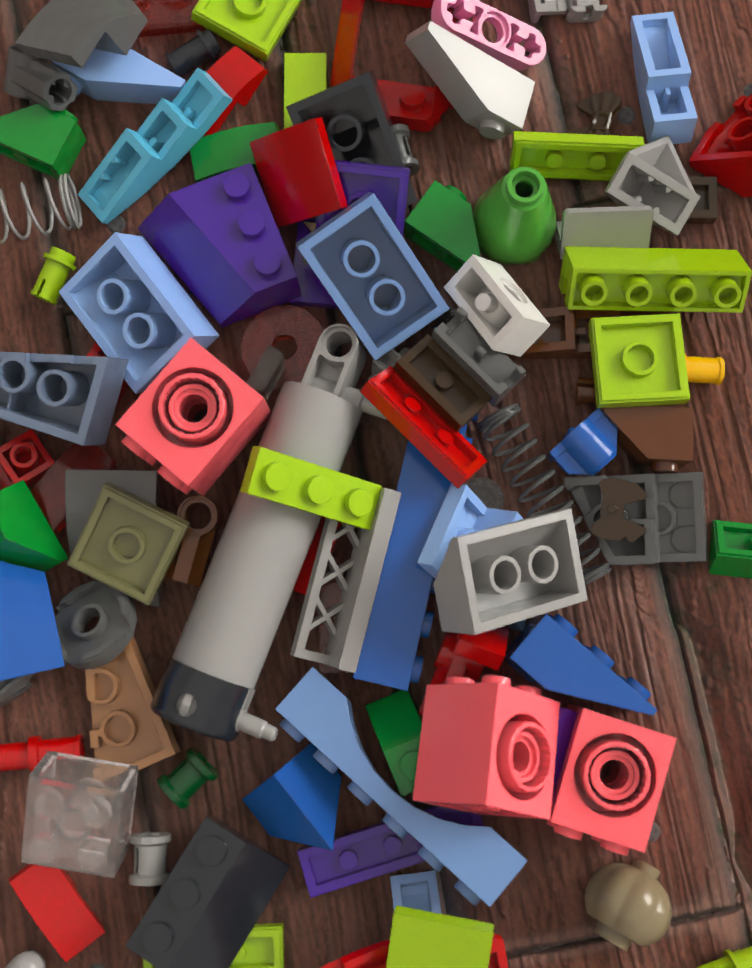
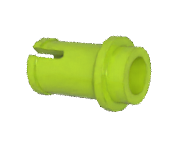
M52 246L49 253L44 252L43 258L46 261L30 294L45 302L49 301V303L57 305L60 295L59 291L63 288L70 271L75 272L77 267L73 265L76 260L75 256Z

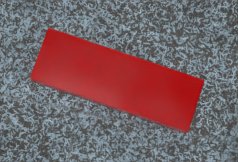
M389 366L368 380L360 392L457 489L487 462L481 453L459 432L453 429L393 369L394 367Z

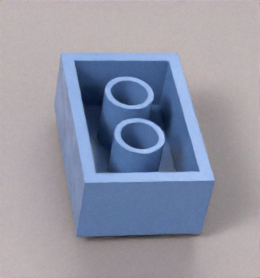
M366 193L295 243L374 360L386 354L450 309L374 193Z

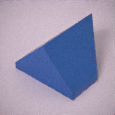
M310 743L242 800L270 836L333 851L342 776L338 771L332 774L313 757L318 748Z

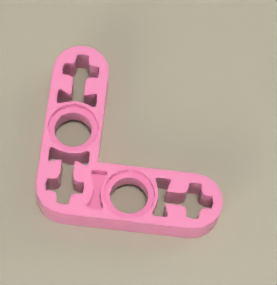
M479 0L433 1L431 10V21L512 69L524 71L539 64L544 59L546 54L545 39L536 28ZM450 7L454 8V16L459 19L456 23L452 22V13L447 11ZM483 21L491 23L496 29L497 40L495 43L487 41L483 36ZM522 41H524V42H525L524 47L521 46V45H519V43L522 42ZM525 50L530 53L527 57L524 55Z

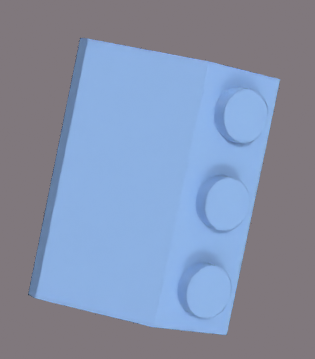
M115 232L59 291L60 295L107 357L129 359L124 379L135 394L142 393L147 389L190 338L194 339L204 349H207L220 336L143 236Z

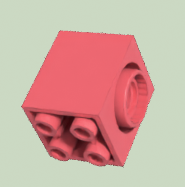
M190 338L115 425L127 434L121 442L137 456L148 462L151 466L157 460L163 464L157 472L178 490L180 489L186 495L193 489L204 496L269 420L272 412L264 397L194 339ZM208 410L206 416L201 421L193 423L194 417L198 412Z
M495 675L482 676L481 683H475L474 680L469 678L447 677L446 684L426 685L412 801L477 815L550 820L560 702L542 697V689L523 685L512 687L511 679Z
M568 704L567 709L577 712V716L552 799L551 819L547 820V824L554 827V832L581 841L583 833L592 835L591 839L600 842V847L614 853L628 856L630 848L645 853L677 738ZM611 760V772L606 778L601 780V767L605 762Z

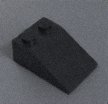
M373 70L286 106L293 126L314 118H323L334 160L407 168ZM410 175L406 206L418 201Z

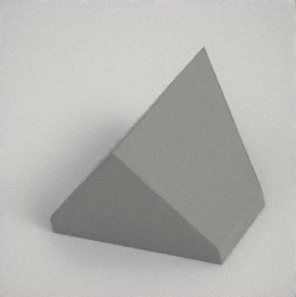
M669 135L626 152L604 191L618 206H651L654 212L652 225L676 236L679 235L701 197L696 194Z

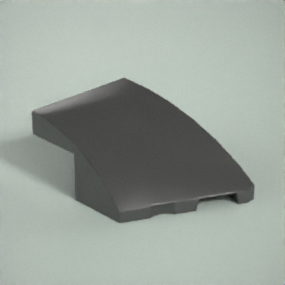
M51 0L30 21L15 44L25 55L83 68L95 47L98 50L127 55L148 19L133 0Z
M66 470L65 508L70 555L77 544L104 484L110 482L159 507L160 474L157 471ZM162 583L153 602L150 604L153 607H161Z
M704 472L564 478V484L583 513V519L590 531L592 525L601 517L600 510L604 499L599 487L601 480L607 478L622 479L631 484L637 483L646 492V499L626 504L623 513L624 519L646 529L644 535L634 542H629L626 537L622 540L614 541L595 536L599 542V548L609 565L708 561Z

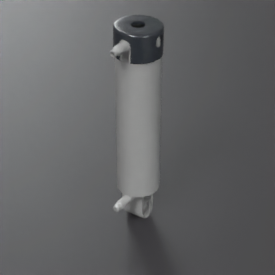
M337 323L330 325L322 332L302 382L286 381L283 383L258 446L340 472L361 420L362 413L365 412L387 419L359 389L355 388L365 365L367 354L365 347L353 328L346 324ZM344 343L352 344L349 353L341 357L334 356L338 346ZM239 492L173 657H170L151 702L150 708L156 715L193 732L222 741H234L237 739L240 731L259 739L264 738L268 741L276 739L278 735L277 727L247 712L256 692L255 686L316 534L321 516Z

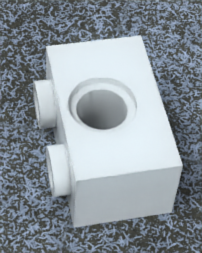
M473 254L444 286L456 304L468 313L467 318L494 351L521 357L550 326L544 316L499 263Z

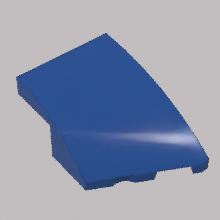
M0 560V681L64 667V659L45 572Z

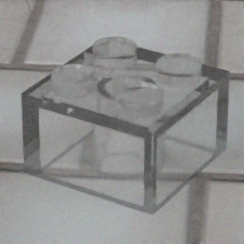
M47 751L28 779L21 862L114 878L129 850L139 766Z

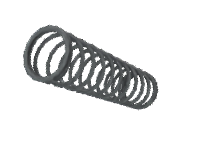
M513 403L503 407L478 423L477 428L479 432L484 433L483 440L493 441L505 437L493 448V456H503L516 451L503 462L500 468L501 471L507 472L526 466L510 480L509 486L517 487L539 479L519 495L518 502H528L549 494L527 512L526 517L530 518L546 514L556 509H567L573 505L574 501L568 500L533 513L560 493L565 487L562 484L523 498L538 485L554 475L556 469H550L526 480L514 483L524 473L547 457V454L544 453L522 463L506 467L513 459L536 444L538 438L508 450L496 452L506 442L529 427L530 423L522 424L499 435L487 437L495 428L507 422L521 411V408L518 407L519 404ZM582 516L573 517L575 526L581 522ZM586 531L577 534V539L581 538L577 541L578 546L590 538L592 532ZM593 547L579 552L580 557L592 553L581 561V565L583 566L600 552V548ZM601 563L582 570L585 586L609 573L612 569L609 567V564Z

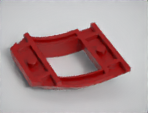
M365 0L342 1L330 87L356 77L353 76ZM434 0L372 1L432 9ZM450 7L449 9H447V11H449L453 15L452 22H458L459 19H457L453 13L454 8ZM376 79L393 125L405 124L410 130L430 132L441 121V115L449 108H454L437 85L429 87Z

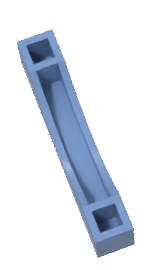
M313 667L276 707L275 710L284 717L279 725L298 743L306 737L317 747L318 750L313 754V757L329 772L334 774L338 768L342 770L352 780L347 788L366 806H369L373 800L387 812L382 821L398 836L404 839L410 833L423 846L417 853L436 871L440 872L446 866L458 877L459 880L455 883L454 887L474 906L482 900L490 907L526 864L527 860L491 827L468 826L439 819L416 808L397 794L379 775L363 749L355 727L351 701Z

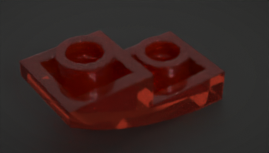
M74 443L52 465L31 491L55 535L67 525L65 471L117 470L116 461L96 445L82 446Z

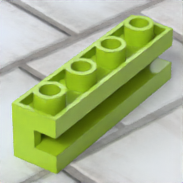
M564 246L559 288L561 294H566L565 304L567 310L743 313L752 271L737 250Z

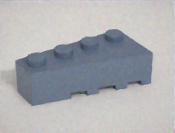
M0 352V418L82 446L103 445L107 440L129 359Z

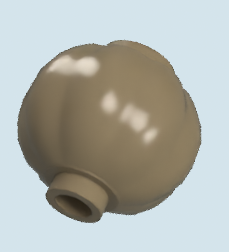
M638 858L634 859L632 865L610 863L598 869L590 878L585 888L584 897L587 914L597 920L593 932L626 952L631 942L644 948L660 940L665 935L672 919L670 897L657 880L661 872Z

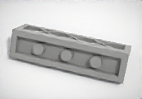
M381 488L371 529L358 528L357 535L353 530L354 526L340 522L342 527L336 530L338 521L325 519L290 652L291 656L356 673L401 492ZM346 534L353 546L352 555L349 560L337 566L330 553L332 543L337 538ZM328 565L331 571L325 574L326 566ZM347 570L346 578L344 579L342 572ZM335 577L342 590L340 601L326 610L319 599L320 589L323 584ZM315 608H316V610L318 611L319 615L316 616L315 618H313L314 612H315ZM336 614L335 620H334V624H333V622H332V620L330 619V617H332L333 615ZM324 622L330 633L326 654L305 649L309 631Z

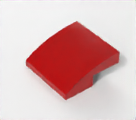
M322 117L296 124L250 142L266 199L277 228L348 207Z

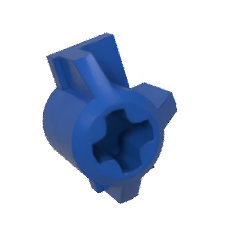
M597 408L576 428L570 427L563 435L564 439L547 454L546 458L551 463L555 461L567 475L594 476L617 455V428Z

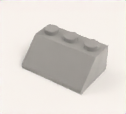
M572 508L452 537L434 582L442 631L477 635L588 600Z

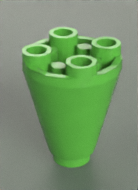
M519 167L503 176L478 198L472 212L480 253L506 265L537 261L550 246L556 231V211L544 177L531 167Z

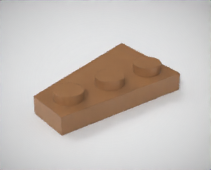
M134 635L124 651L110 663L95 669H85L87 700L91 702L93 730L89 731L90 748H94L96 770L92 774L93 790L181 752L169 721L156 715L150 708L156 689Z

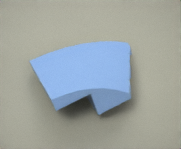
M451 483L417 563L436 579L452 537L523 520V518L516 511L487 508L467 485L463 484L457 489ZM526 619L509 624V627L513 630L523 631Z

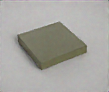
M107 482L98 496L67 565L149 606L159 590L190 522Z

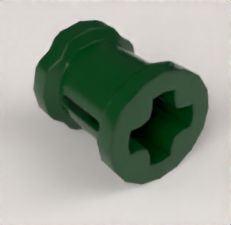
M193 747L186 751L187 757L169 775L162 774L157 779V783L168 798L184 810L191 804L189 799L208 780L215 781L219 777L215 767L200 751Z

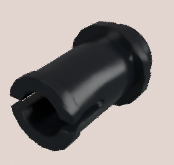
M199 29L196 30L197 36L172 52L165 54L176 75L183 78L185 74L209 59L213 62L217 60L216 55L222 51L209 29L203 32Z

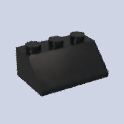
M205 817L125 946L157 968H230L290 868V865L217 817Z

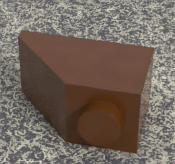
M653 405L599 408L617 428V444L637 465L651 466L652 473L665 474L678 473V468H682L693 461L694 408Z

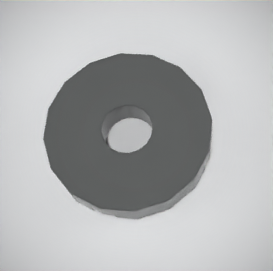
M90 581L74 588L62 598L56 607L59 612L55 620L64 662L77 669H95L110 663L124 651L134 635L137 623L135 603L128 595L100 581ZM100 615L97 626L93 630L84 633L87 622L92 617Z

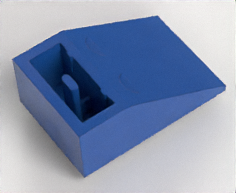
M548 614L533 617L524 630L519 633L506 649L503 660L534 687L649 715H654L657 712V709L647 701L651 693L629 676L625 679L613 672L611 667L615 662L595 645H592L590 648L586 645L583 646L574 638L578 630L559 614H556L554 617Z

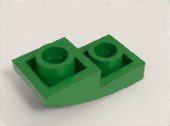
M275 122L252 124L201 137L190 149L195 181H203L248 163L252 164L255 174L259 175L250 142L280 131L279 125Z

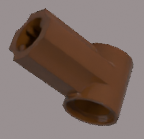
M194 495L186 498L177 510V516L190 522V525L165 578L201 587L217 532L223 524L224 515L221 507L215 501L204 496ZM207 505L211 511V520L205 528L196 529L190 520L191 513L197 506Z

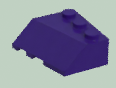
M251 163L168 193L137 228L221 327L262 313L302 296L296 272Z

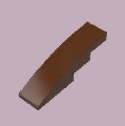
M566 306L538 309L550 326L521 357L505 354L510 359L592 358L588 328L591 318L668 314V311L567 310Z

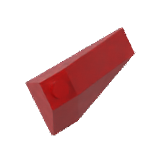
M751 94L749 97L741 95L733 104L735 112L723 124L715 122L705 132L688 161L691 168L707 177H717L719 184L742 197H752Z

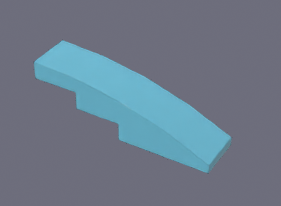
M197 68L172 102L161 98L137 132L128 128L124 130L77 195L102 223L108 224L165 176L203 137L233 99L206 71Z

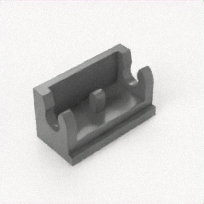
M459 307L449 323L445 325L442 322L434 329L432 338L492 397L489 403L494 407L525 378L527 371L521 365L517 366L505 353L492 350L467 318L468 313L462 307Z

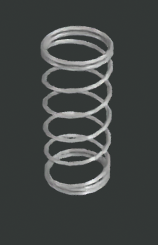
M67 173L59 175L58 187L69 227L64 223L56 208L48 179L45 177L43 184L48 197L50 213L48 231H44L36 220L29 203L26 186L21 182L20 190L27 212L26 235L21 236L8 215L2 188H0V206L4 214L5 226L4 238L0 240V245L4 244L8 237L9 226L17 237L26 240L31 231V219L41 233L50 235L54 224V214L66 230L81 229L83 221L80 202L74 183Z

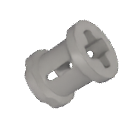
M141 832L130 835V843L134 845V873L129 875L130 885L157 886L165 883L170 873L166 872L167 843L171 841V833Z

